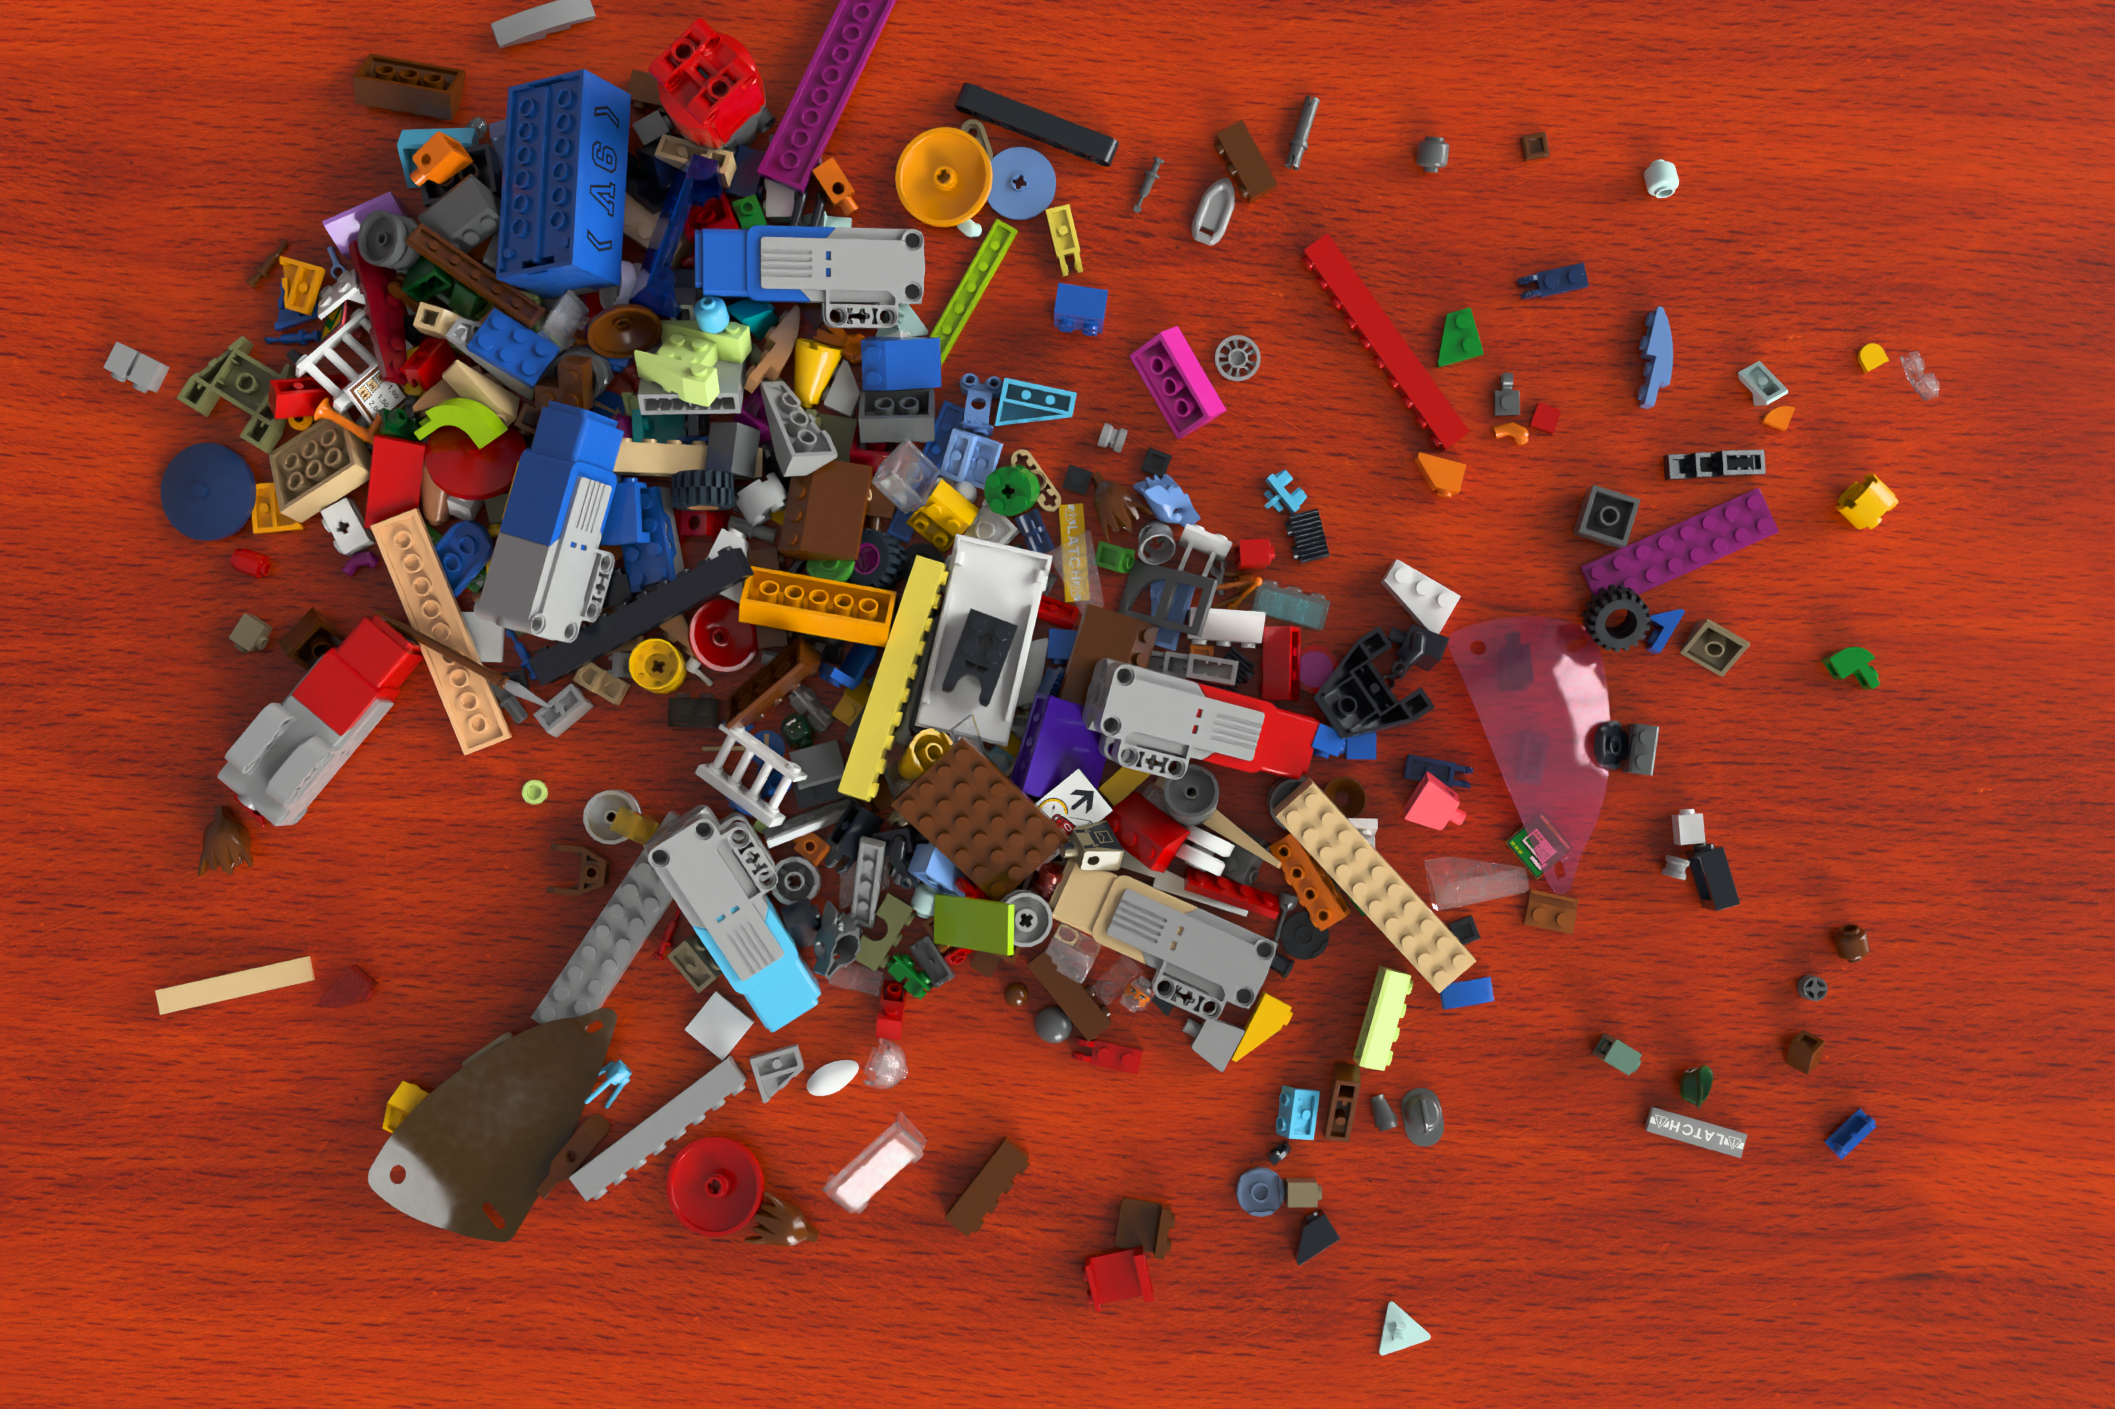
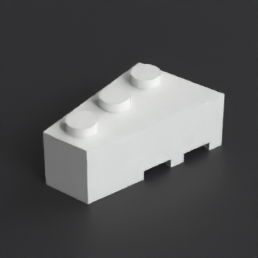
M1398 559L1392 562L1380 582L1420 627L1437 634L1442 630L1461 597Z

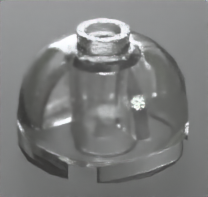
M882 1038L878 1040V1043L881 1044L879 1048L873 1047L864 1069V1074L868 1075V1080H863L865 1085L880 1090L894 1087L900 1079L904 1080L908 1073L905 1052L894 1042Z

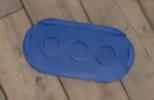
M472 520L462 521L451 526L434 546L455 598L463 592L488 563L493 553V541L490 533L482 524Z

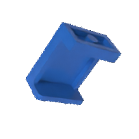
M623 478L622 483L616 484L599 546L650 543V533L642 532L640 489H646V483L638 482L637 478Z

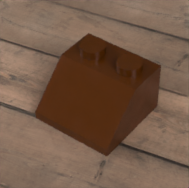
M312 607L279 641V644L286 656L309 671L322 655L326 654L333 647H338L347 635L328 617Z

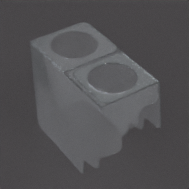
M1061 922L1051 937V942L1045 953L1052 957V963L1058 965L1056 969L1058 972L1082 984L1102 944Z

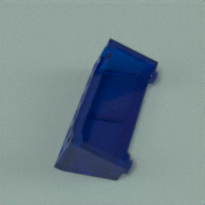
M693 154L675 172L629 298V303L642 305L650 308L655 313L678 319L681 305L677 303L673 289L675 275L669 268L692 204L705 207L708 199L715 197V199L720 200L724 189L718 160Z

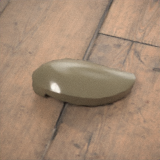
M896 810L892 811L887 819L891 827L899 825L904 828L910 825Z

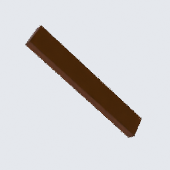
M420 223L406 238L405 244L528 329L531 330L545 314V308L512 285L496 279V274L424 224Z

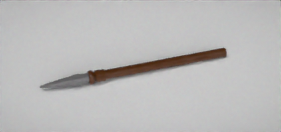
M378 609L374 613L381 615L397 631L481 675L494 685H499L500 689H506L515 696L541 706L551 707L521 684L510 680L508 676L484 667Z

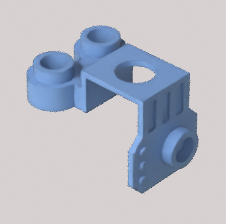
M968 373L960 379V390L963 394L967 395L964 420L959 422L960 430L986 438L993 436V426L989 424V413L992 399L1001 397L1003 381L1000 378L992 376L984 384H981L976 375ZM971 402L986 403L983 409L977 410L972 407Z

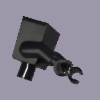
M1413 624L1405 631L1392 626L1387 638L1390 642L1397 644L1395 655L1398 656V659L1393 664L1392 669L1389 671L1390 673L1382 676L1383 679L1387 680L1388 687L1390 689L1393 688L1395 685L1394 680L1404 678L1406 672L1413 665L1427 672L1442 659L1450 638Z
M914 826L872 834L873 839L886 842L884 857L890 856V861L898 875H901V887L904 889L910 888L907 883L908 878L911 880L913 887L918 886L917 878L908 872L909 867L904 860L905 854L915 852L917 844H928L930 841Z

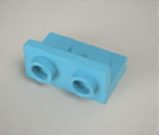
M1283 1085L1279 1096L1280 1105L1276 1119V1133L1289 1139L1314 1140L1320 1091Z

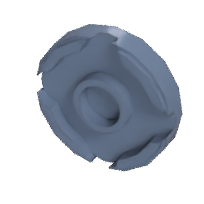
M1257 1166L1241 1174L1236 1184L1235 1193L1238 1203L1247 1213L1252 1216L1264 1217L1272 1215L1284 1201L1285 1189L1283 1181L1275 1171L1268 1167Z

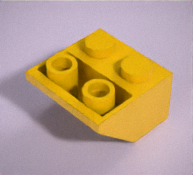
M941 479L923 499L906 523L944 553L955 542L956 534L962 535L971 525L980 509Z

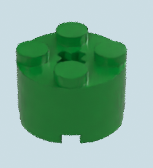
M1022 465L1002 467L987 476L984 487L985 499L992 512L1003 516H1014L1030 510L1040 494L1039 481L1034 473ZM1010 488H1014L1015 493H1011Z

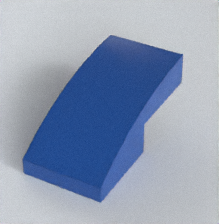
M1484 976L1452 982L1440 992L1442 1009L1494 1001L1491 977Z

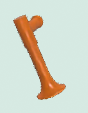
M325 398L319 404L314 414L315 421L320 418L329 419L373 445L374 436L378 434L381 426L379 412H377L376 418L369 430L334 411L330 407L329 398Z

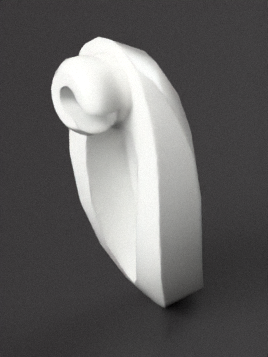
M840 1060L824 1065L809 1078L807 1082L808 1092L815 1096H825L839 1091L858 1072L859 1066L857 1062Z

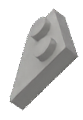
M798 1043L750 1057V1063L763 1103H767L779 1089L785 1087L789 1080L796 1077L805 1067Z

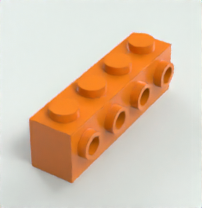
M1291 833L1269 847L1271 855L1282 863L1281 868L1284 871L1285 880L1294 887L1297 892L1298 901L1307 908L1310 913L1311 922L1320 931L1325 930L1352 913L1325 869Z

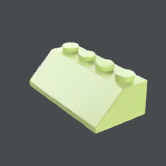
M1379 965L1353 1060L1359 1066L1384 1071L1385 1066L1390 1065L1393 1051H1390L1393 1041H1397L1400 1031L1397 1024L1399 1018H1403L1406 1011L1404 1000L1406 994L1409 995L1413 987V980H1410V974Z

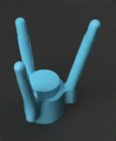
M612 1060L605 1067L601 1068L598 1076L608 1071L606 1074L608 1079L584 1100V1103L588 1104L611 1083L613 1085L619 1083L605 1104V1108L608 1109L623 1087L630 1081L629 1076L632 1074L630 1069L621 1060L617 1062Z

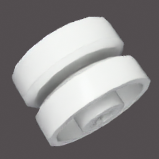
M1185 825L1184 827L1190 831L1186 839L1194 843L1192 846L1183 843L1175 856L1203 872L1208 871L1221 876L1225 864L1223 861L1213 857V855L1217 853L1224 857H1230L1235 845L1198 827Z

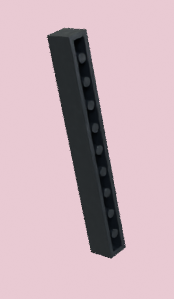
M725 547L717 552L719 556L712 560L710 557L705 558L697 563V568L693 570L688 568L677 573V579L671 582L665 580L657 584V590L651 593L645 591L637 595L635 602L631 604L625 602L615 607L616 612L613 614H602L598 617L596 623L590 626L589 624L580 626L578 635L573 642L567 643L555 640L556 645L550 648L547 645L536 650V655L528 660L541 686L555 683L755 575L742 548Z

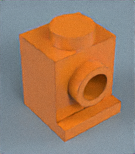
M814 831L793 840L796 844L793 849L810 860L816 867L820 865L832 848L831 845L826 843L824 838ZM808 842L814 843L815 848L813 851L807 850L806 844Z

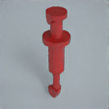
M678 905L675 907L677 912L673 920L669 921L662 938H657L660 945L657 951L652 954V957L662 961L664 960L662 956L667 946H673L670 942L678 927L677 920L682 912Z

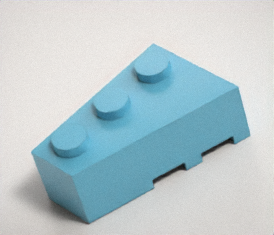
M1004 378L995 426L1073 417L1077 393Z

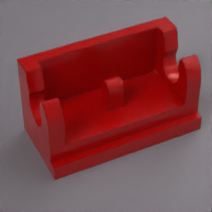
M428 337L399 369L404 373L413 388H416L419 382L422 389L427 392L443 378L442 373L457 358L447 339Z

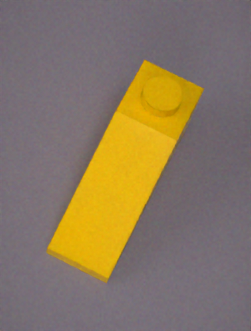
M1263 991L1244 1028L1245 1033L1231 1059L1237 1062L1278 1032L1283 1024L1287 1026L1293 1015L1290 1011L1292 1007Z

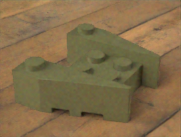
M241 336L217 359L214 358L207 363L208 366L191 376L177 399L206 417L209 416L220 397L252 415L239 437L270 455L283 435L287 419H275L268 405L269 381L297 378L295 376L296 369L287 363L281 373L278 374L248 355L254 344Z

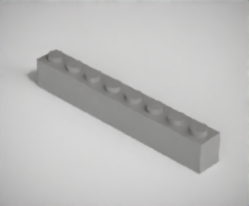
M730 1055L576 1171L569 1179L586 1202L592 1197L595 1200L599 1199L608 1192L605 1187L612 1182L616 1186L627 1177L625 1172L632 1167L636 1171L647 1162L646 1156L650 1153L656 1156L667 1147L665 1145L666 1141L670 1138H673L674 1141L686 1133L684 1129L690 1123L695 1126L705 1119L704 1113L710 1108L713 1111L717 1110L726 1103L723 1098L730 1093L735 1096L746 1088L743 1083L748 1080L747 1076Z

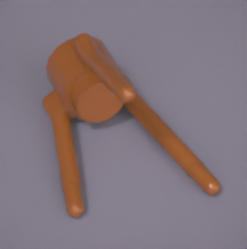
M1245 570L1224 572L1223 577L1237 578H1234L1231 583L1217 585L1216 591L1235 588V592H1240V594L1210 608L1220 609L1229 603L1235 602L1253 583L1254 574L1252 572L1245 573ZM1211 572L1208 573V576L1215 577Z

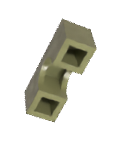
M891 892L887 894L876 915L886 921L888 926L887 934L881 939H874L864 934L860 939L862 949L856 955V961L875 972L879 967L884 969L891 957L887 954L891 946L897 947L903 937L900 934L901 929L904 925L909 927L916 915L912 912L914 908L910 903Z

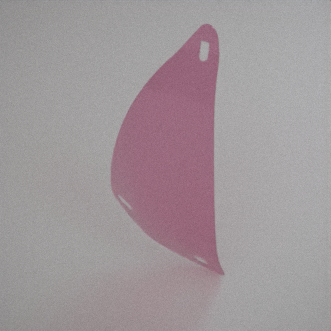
M1521 616L1500 618L1454 631L1448 637L1450 638L1447 644L1471 696L1544 876L1555 893L1565 894L1571 888L1581 855L1598 820L1608 780L1609 770L1602 768L1598 764L1594 753L1596 730L1602 722L1610 720L1606 678L1598 644H1596L1584 626L1549 617ZM1579 637L1586 638V646L1572 653L1567 650L1566 646L1568 643ZM1473 641H1482L1486 645L1484 654L1475 655L1470 651V644ZM1561 861L1566 876L1557 879L1554 865L1556 862Z

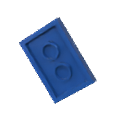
M496 308L493 309L467 345L468 351L532 390L560 351L558 346Z

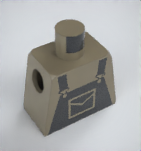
M1107 820L1075 827L1072 829L1069 842L1061 843L1059 848L1062 858L1073 857L1078 867L1082 870H1119L1124 853Z

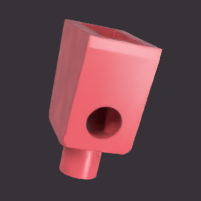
M1427 771L1403 807L1404 819L1437 830H1443L1449 820L1457 825H1461L1465 820L1466 812L1457 808L1460 803L1458 794Z

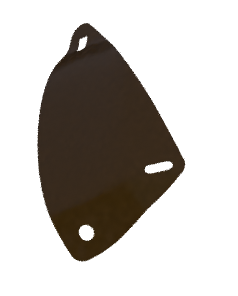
M599 1008L583 1016L562 1018L543 1023L502 1042L460 1069L423 1099L389 1137L368 1172V1183L372 1190L399 1211L427 1224L476 1239L495 1242L510 1241L539 1195L536 1189L549 1175L551 1162L567 1144L586 1105L584 1100L590 1096L605 1060L617 1020L616 1013L609 1008ZM596 1020H599L604 1025V1027L594 1033H589L585 1030L586 1026ZM396 1165H401L406 1172L405 1179L400 1184H395L390 1179L391 1169ZM485 1202H490L505 1220V1227L503 1229H498L485 1214L482 1208Z

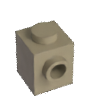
M244 613L229 639L235 642V648L244 653H248V651L258 652L267 645L269 641L267 637L273 627L254 615Z

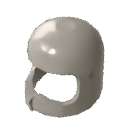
M1155 520L1146 523L1140 529L1137 551L1139 558L1143 562L1150 565H1159L1172 558L1176 546L1172 530L1167 524ZM1160 537L1156 540V543H1160L1163 540L1161 547L1158 549L1150 547L1149 543H1153L1151 538ZM1143 549L1149 553L1150 558L1143 554Z

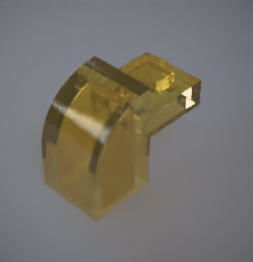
M621 806L610 830L644 845L650 836L656 832L660 823L654 821V817L646 813L640 814L626 806Z

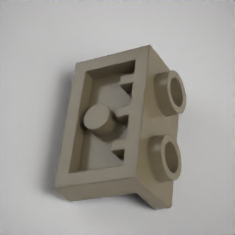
M696 932L667 956L698 994L723 974Z

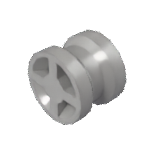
M1666 855L1665 861L1667 863L1665 868L1662 869L1661 874L1686 880L1685 870L1689 867L1691 861Z

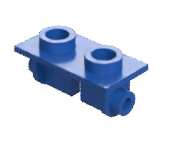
M1858 1108L1824 1143L1842 1160L1877 1127L1875 1125L1876 1122Z

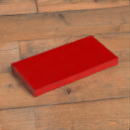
M375 434L364 528L371 529V525L419 508L427 443Z

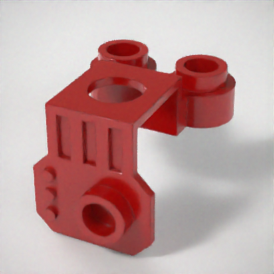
M676 508L674 517L680 546L685 543L687 536H710L715 542L721 529L728 531L729 515L727 510L714 512L681 511ZM694 516L700 519V525L696 530H693Z

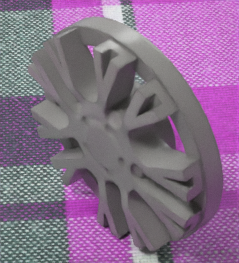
M1235 335L1226 338L1219 344L1215 353L1216 368L1227 380L1235 382L1247 380L1256 373L1260 365L1261 356L1257 345L1245 336ZM1238 340L1246 342L1244 348H1238ZM1230 341L1234 344L1235 349L1233 350L1230 347ZM1251 345L1253 349L1246 353L1244 350ZM1225 346L1229 350V354L1220 353L1221 348ZM1256 354V362L1249 361L1248 356ZM1219 358H1228V361L1219 362ZM1248 363L1249 365L1254 367V369L1250 370L1248 367L1245 366V364ZM1229 365L1230 370L1225 373L1221 368L1222 366ZM1233 368L1237 369L1235 377L1231 376ZM1239 369H1245L1247 375L1240 377Z

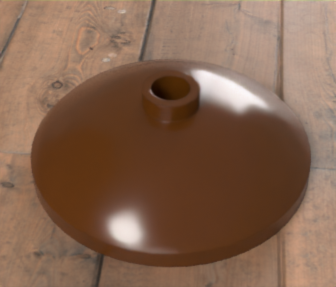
M632 303L617 304L602 310L590 321L587 328V339L591 348L600 355L618 359L634 357L635 350L643 352L650 350L656 345L662 335V324L659 316L648 307Z

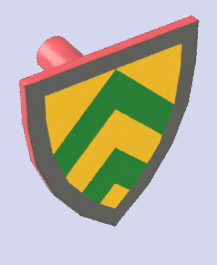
M347 300L326 316L319 346L351 320L350 317L353 310L347 306ZM358 328L351 335L360 338L362 329Z

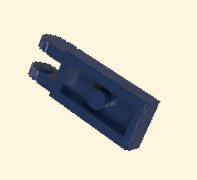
M1584 262L1538 272L1535 275L1517 279L1518 285L1523 286L1534 282L1537 285V290H1529L1522 293V300L1536 297L1540 299L1589 287Z
M1410 754L1406 755L1402 778L1421 781L1427 771L1448 787L1453 785L1471 788V783L1468 781L1453 779L1455 771L1473 774L1474 768L1456 765V763Z

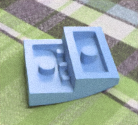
M953 428L939 475L959 483L967 481L975 487L984 490L987 476L996 470L1003 444L971 432Z

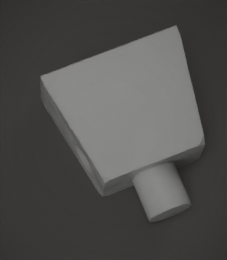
M1188 1018L1182 1029L1183 1032L1194 1037L1190 1043L1191 1049L1222 1073L1245 1033V1030L1240 1026L1219 1019H1203L1202 1023L1199 1024Z

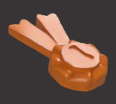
M830 318L832 322L837 323L834 318ZM826 325L824 326L830 333L817 329V335L813 337L814 341L843 349V358L852 364L862 362L861 341L866 337L859 333L847 335L842 328H829Z

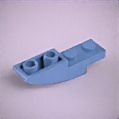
M1660 306L1648 313L1645 320V326L1648 327L1646 336L1642 337L1639 345V350H1642L1640 358L1650 360V362L1647 361L1643 370V376H1646L1644 385L1640 386L1637 399L1640 400L1639 407L1644 409H1650L1655 405L1659 387L1664 388L1668 386L1672 374L1673 343L1671 330L1665 311Z

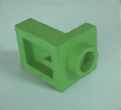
M1099 541L1093 565L1129 574L1135 562V550Z

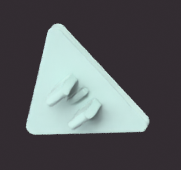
M909 304L899 305L898 322L893 327L878 329L875 337H883L900 330L904 332L909 331L911 337L925 336L928 334V330ZM885 313L882 320L884 324L888 321L887 313Z
M1393 1301L1388 1302L1379 1347L1380 1355H1386L1431 1338L1425 1329Z

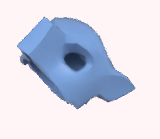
M1156 474L1152 480L1149 477H1145V481L1132 486L1144 497L1155 518L1161 522L1179 523L1185 528L1186 524L1193 525L1201 519L1193 508L1188 494H1184L1180 486L1167 474H1164L1161 479Z

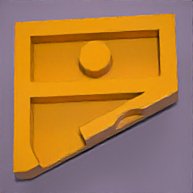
M280 256L279 263L283 265L284 278H281L285 291V308L311 316L326 270L319 266Z
M274 482L256 484V501L252 511L254 534L303 530V525L300 522L280 513Z

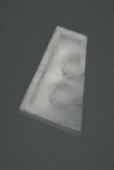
M1089 529L1047 553L1053 556L1052 563L1082 616L1086 603L1101 608L1105 606Z

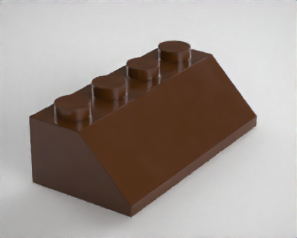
M369 54L353 76L355 103L371 108H385L393 112L402 111L413 113L416 116L425 115L436 117L440 120H452L460 107L465 70Z

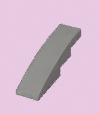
M557 0L491 23L490 26L498 47L503 48L544 39L549 33L570 29L572 24L594 20L596 15L590 0Z
M1152 651L1147 669L1204 684L1235 686L1239 661L1192 653L1187 655L1166 651V653Z

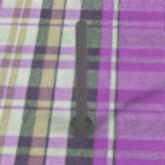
M934 630L926 633L924 640L926 648L918 661V672L911 686L910 696L900 728L897 727L896 732H893V736H895L894 743L908 746L912 741L913 737L910 736L912 732L910 731V726L936 636Z

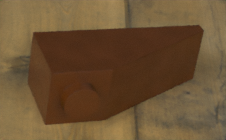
M1334 1063L1324 1134L1325 1140L1349 1142L1361 1085L1359 1065Z

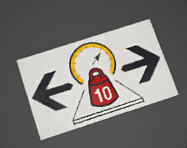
M1079 768L1035 803L1069 835L1068 842L1072 829L1099 822L1113 811ZM1058 848L1036 870L1039 871L1059 855L1060 849Z

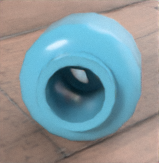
M705 296L695 304L694 315L702 331L717 334L728 325L729 314L721 298Z

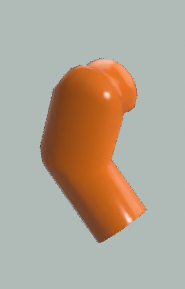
M1514 422L1492 427L1495 439L1510 435L1515 438V442L1518 445H1524L1529 440L1528 430Z

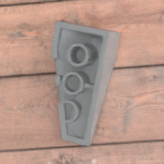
M458 317L445 335V338L507 387L532 401L535 396V387L532 390L467 350V345L483 323ZM550 366L548 367V369L543 374L540 380L548 376Z
M784 381L760 383L776 459L784 477L808 475L837 458L838 454L829 434L825 430L821 431L814 423L816 419L812 414H807L800 406L801 401Z

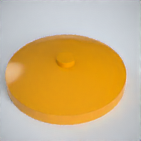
M934 128L918 135L904 149L896 168V189L904 207L921 222L936 227L959 225L976 215L988 199L993 181L991 162L985 149L970 134L956 128Z

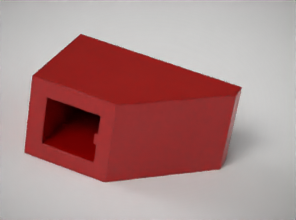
M884 980L877 1015L876 1037L901 1039L907 990L903 987L905 983Z

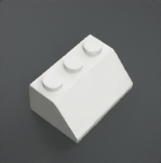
M1191 607L1188 610L1187 626H1192L1197 607ZM1210 608L1202 636L1197 637L1187 634L1186 639L1192 640V644L1206 645L1207 641H1216V646L1231 647L1232 642L1241 643V648H1255V644L1262 643L1266 612Z

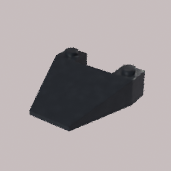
M1379 626L1359 638L1351 646L1313 697V700L1341 740L1409 726L1435 708L1422 687L1398 701L1372 664V661L1385 654L1393 646Z

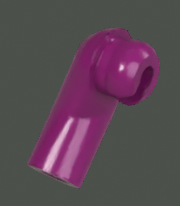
M370 551L357 552L344 565L342 571L352 577L360 566L367 565L369 568H374L379 562L378 557L374 556V553Z

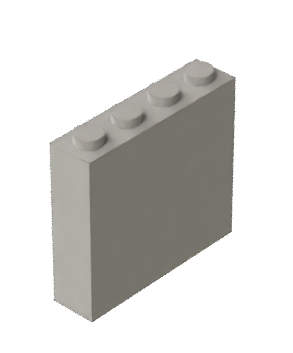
M658 341L654 347L646 352L655 354L662 346V341ZM746 357L742 364L721 359L716 362L713 367L717 370L719 394L709 407L685 402L679 399V394L673 391L668 393L663 390L662 385L656 382L649 383L641 378L637 394L641 415L741 413L748 358Z

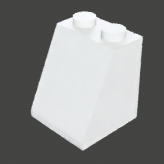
M731 527L729 531L721 529L708 557L712 560L719 556L717 553L719 550L731 546L732 548H742L748 560L747 551H751V544L745 540L747 536ZM745 580L719 594L740 603Z

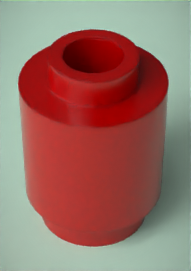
M246 548L236 549L230 561L231 566L236 571L258 579L266 576L271 568L268 556Z

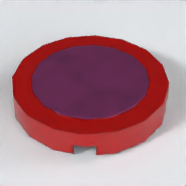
M1309 645L1300 649V689L1310 694L1317 693L1339 664L1335 655L1328 648L1320 645Z

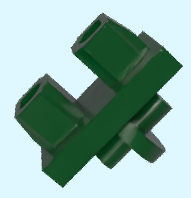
M382 408L378 411L381 416L380 432L383 435L420 442L414 432L422 427L419 422L423 418L417 416L411 420L407 418L405 411L399 408L393 411Z

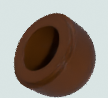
M1012 982L1004 990V999L1012 1007L1022 1006L1028 999V990L1024 984Z

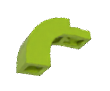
M450 398L439 402L425 411L427 417L419 422L422 427L416 430L414 434L419 440H422L439 427L452 425L464 430L477 447L481 449L508 429L501 419L485 405L467 398Z

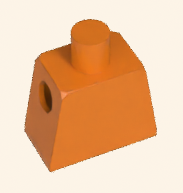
M438 131L413 155L412 160L418 168L409 176L419 187L428 179L442 184L470 165L473 160L459 141Z
M833 157L812 170V176L834 208L839 205L846 216L858 209V206L852 199L855 191ZM839 186L842 188L843 193L837 195L833 189Z

